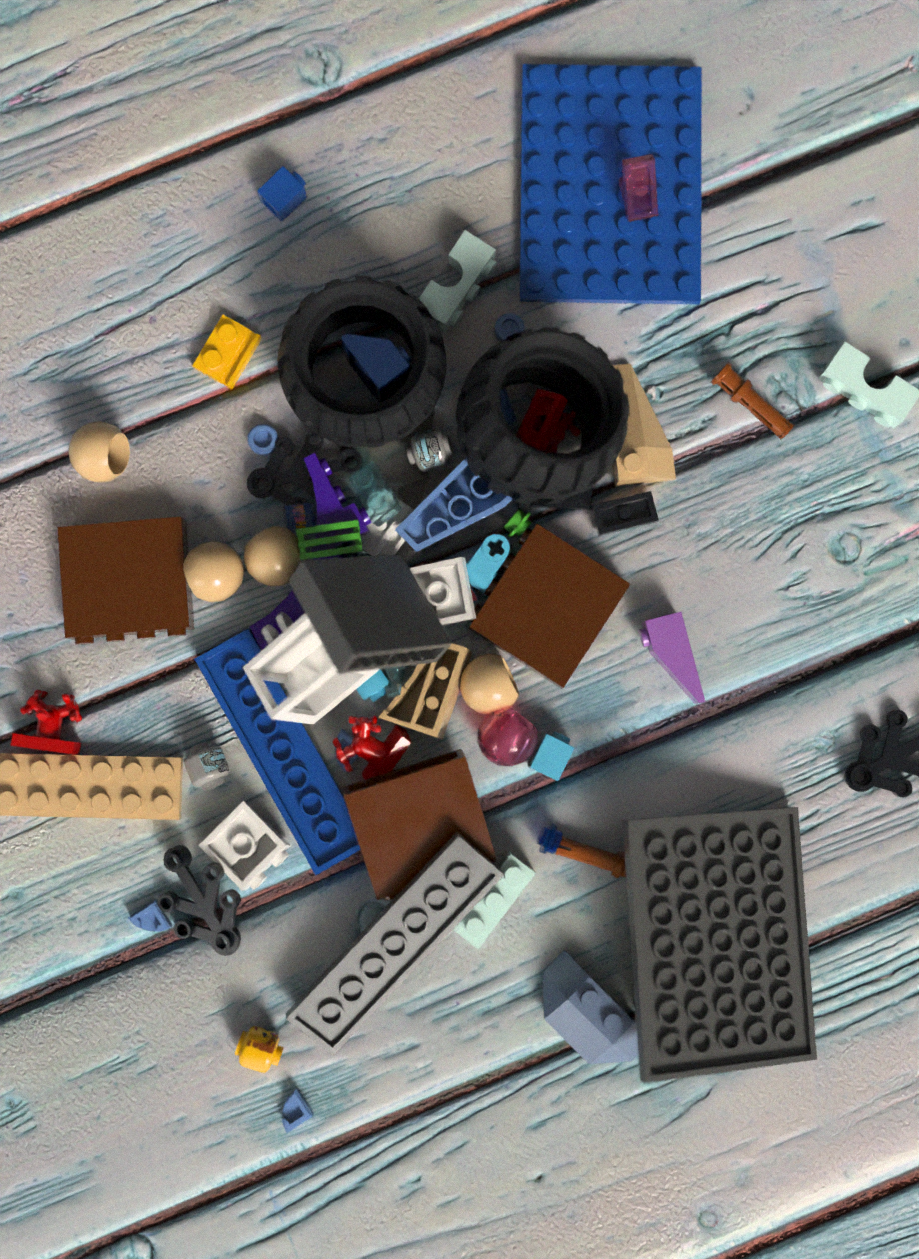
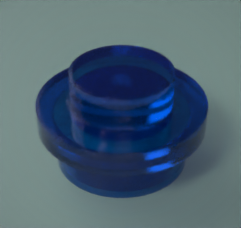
M551 824L549 828L543 827L537 839V844L540 845L539 852L543 854L547 852L554 854L563 836V832L557 829V825Z

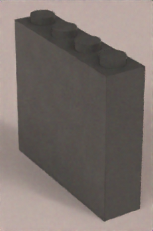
M383 554L369 557L306 559L299 563L296 571L288 580L338 674L437 662L452 644L402 555Z

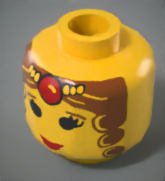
M252 1026L248 1032L243 1030L235 1051V1055L239 1056V1064L261 1073H266L270 1069L271 1064L278 1066L284 1047L278 1046L279 1035L276 1032L258 1026Z

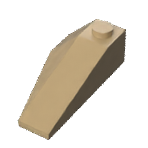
M631 363L613 365L615 369H619L623 377L624 393L628 394L630 410L627 421V435L623 447L612 465L615 487L675 480L672 448Z

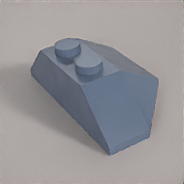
M564 949L543 971L544 1020L589 1064L633 1061L638 1056L636 1020Z

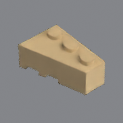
M452 643L437 662L418 664L414 669V673L405 685L399 689L396 697L378 718L443 740L460 691L462 672L469 663L473 652L466 647Z

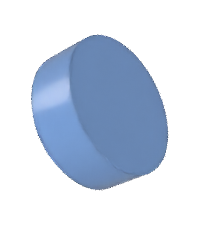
M513 313L504 314L495 323V336L499 342L504 341L508 336L525 330V325L518 315Z
M259 424L250 430L248 444L254 453L260 456H268L276 450V442L279 440V436L273 427L267 424Z

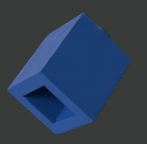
M284 166L257 190L260 201L281 222L307 198L304 187L306 185L305 181L297 172L293 171L290 173Z

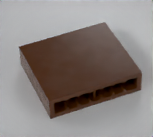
M179 516L57 527L65 638L75 640V645L93 644L94 638L106 637V642L125 641V635L137 634V639L156 638L155 633L167 632L168 637L185 636L186 630H194L192 590L186 580L183 567L184 560L189 553L187 522L184 518Z
M536 524L533 530L527 528L518 543L522 547L515 556L510 553L501 569L506 572L500 581L493 579L484 594L489 598L483 607L477 604L474 608L476 618L469 620L472 622L469 629L560 689H563L631 584L539 524Z
M462 749L342 787L343 796L377 900L382 898L384 900L394 899L456 832L492 862L497 861L467 759Z

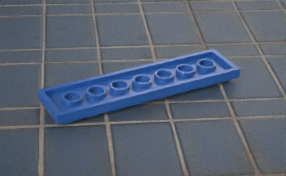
M246 629L194 660L314 874L318 875L361 850L344 796L304 724L271 719L245 673L243 667L262 651L251 630ZM263 680L277 706L288 698L280 683Z

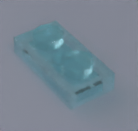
M369 462L348 478L372 523L377 527L383 525L402 510L399 501L375 462Z

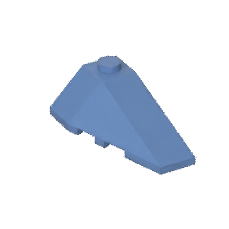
M466 457L395 531L418 552L503 509L512 498L502 493L496 494L487 488L488 484L479 475L476 477L467 463L468 458Z

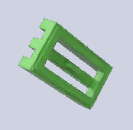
M359 520L296 529L301 561L363 552ZM353 528L354 533L311 540H305L304 536ZM350 540H355L356 546L307 553L306 547Z

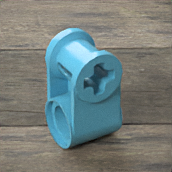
M500 534L488 536L477 552L466 563L470 585L483 594L499 573L498 570L510 553L509 542L504 536ZM498 541L502 542L501 548L504 553L502 555L496 553L494 557L491 556V549L488 545L491 542L493 544L498 543Z

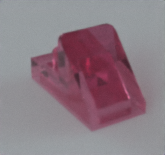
M652 154L622 160L623 177L619 178V184L627 220L631 222L658 216L655 158Z

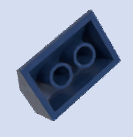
M344 334L340 337L347 362L378 403L390 399L405 385L412 367L409 363L411 359L401 345L396 348L391 340Z

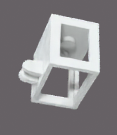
M282 612L276 616V621L283 633L279 635L272 625L267 624L262 629V633L269 645L243 667L271 719L315 724L380 670L338 674L306 613L293 623L291 618ZM263 680L284 683L290 696L277 706Z

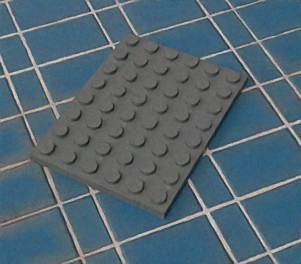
M798 807L622 820L640 1081L652 1083L817 1060Z

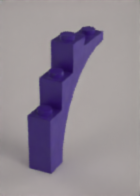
M315 453L305 457L304 461L313 481L317 503V526L359 520L361 537L370 533L367 525L371 524L372 521L364 506L358 508L355 503L346 507L343 506L342 503L346 502L347 499L339 485L335 487L332 485L328 476L333 474L326 458L319 459ZM353 528L316 533L315 539L354 533ZM353 540L313 546L312 552L341 548ZM343 554V555H336V556H330V557L316 558V559H313V560H317V559H330V558H333V557H338V558H349V557H348L347 554ZM293 589L271 613L250 626L261 650L269 645L262 633V629L267 624L272 625L279 635L283 633L276 621V616L281 612L286 613L292 622L295 623L305 614Z

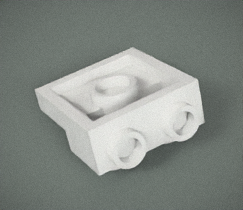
M465 557L409 568L442 626L476 618Z
M242 801L199 845L214 862L223 866L224 873L241 890H247L249 887L255 890L267 878L264 872L272 864L276 868L283 863L289 856L286 850L291 846L246 801Z

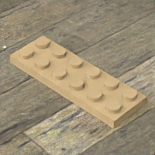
M0 753V816L180 820L183 757Z

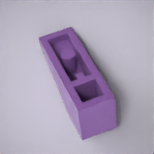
M682 612L642 622L643 628L639 629L642 646H648L649 653L694 704L706 702Z

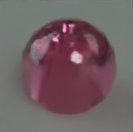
M503 708L485 714L482 717L477 728V743L481 753L489 761L498 766L512 767L525 762L534 753L538 744V730L529 720L515 710L509 708L506 711Z

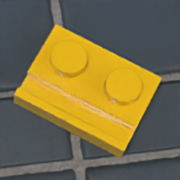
M222 314L192 366L195 370L232 390L262 337Z

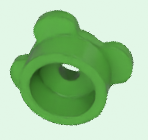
M518 509L503 526L510 532L508 534L509 537H512L515 533L520 536L531 524L528 520V517L531 515L530 512L525 514L521 509Z

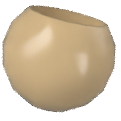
M102 421L87 423L76 430L72 435L68 449L72 467L83 478L98 483L110 482L120 476L127 468L130 456V446L127 437L117 426Z
M272 526L254 536L244 548V564L248 573L256 581L267 586H283L288 584V580L296 571L299 563L302 562L300 560L298 537L291 530L281 526Z
M217 541L201 543L189 551L183 563L188 585L193 594L200 600L211 603L224 601L237 592L243 581L244 565L241 557L233 548L225 543Z
M489 653L477 656L467 664L462 672L460 680L462 697L470 708L480 714L496 715L504 713L515 704L519 697L515 680L505 659L501 655Z

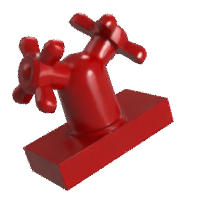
M537 389L516 435L524 443L543 452L558 453V444L564 440L566 430H570L576 437L580 435L581 431L575 426L574 418L576 417V412L562 413L568 401L563 395Z
M39 689L35 690L34 694L26 701V704L20 708V712L23 715L26 713L32 715L36 711L38 719L36 733L33 736L12 733L10 746L80 755L81 742L67 741L60 738L64 717L69 716L72 722L75 720L80 722L82 720L75 696L64 693L61 696L65 704L61 706L47 705L42 700L48 695V692Z
M350 716L348 722L354 724L351 728L354 738L352 743L344 748L338 737L333 740V745L336 748V757L341 764H344L347 772L353 771L349 762L350 758L358 755L369 763L362 772L364 780L390 772L412 743L406 729L396 724L384 742L370 735V730L377 733L381 732V726L376 724L378 720L376 716H371L370 718Z

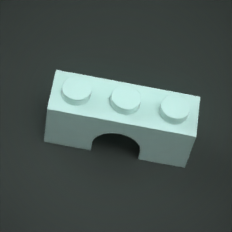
M466 230L448 254V264L458 270L462 276L459 283L452 287H443L431 280L419 298L437 322L439 329L445 333L450 325L455 327L459 323L464 313L461 310L466 301L471 303L480 290L479 282L483 276L488 278L497 264L494 261L496 249Z
M844 342L836 350L818 379L824 382L823 386L830 392L840 393L849 399L848 402L856 409H865L874 415L875 421L880 425L895 428L903 422L919 398V390L897 375L886 384L884 389L870 387L865 382L863 376L864 368L870 357Z
M510 851L498 866L503 871L504 876L453 929L477 949L481 947L536 874L531 867Z

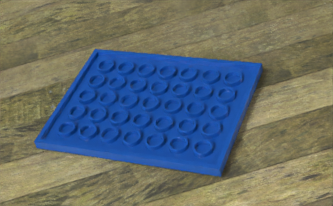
M522 65L519 302L700 304L702 67Z

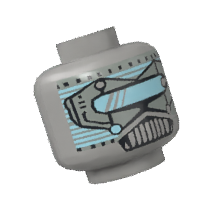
M438 428L414 434L411 437V446L406 447L410 464H417V467L422 472L445 467L449 464L450 457L454 456L448 433L443 434Z
M203 742L190 748L192 754L185 758L184 765L193 786L202 787L204 791L226 782L225 777L229 774L230 770L221 747H209L208 742Z

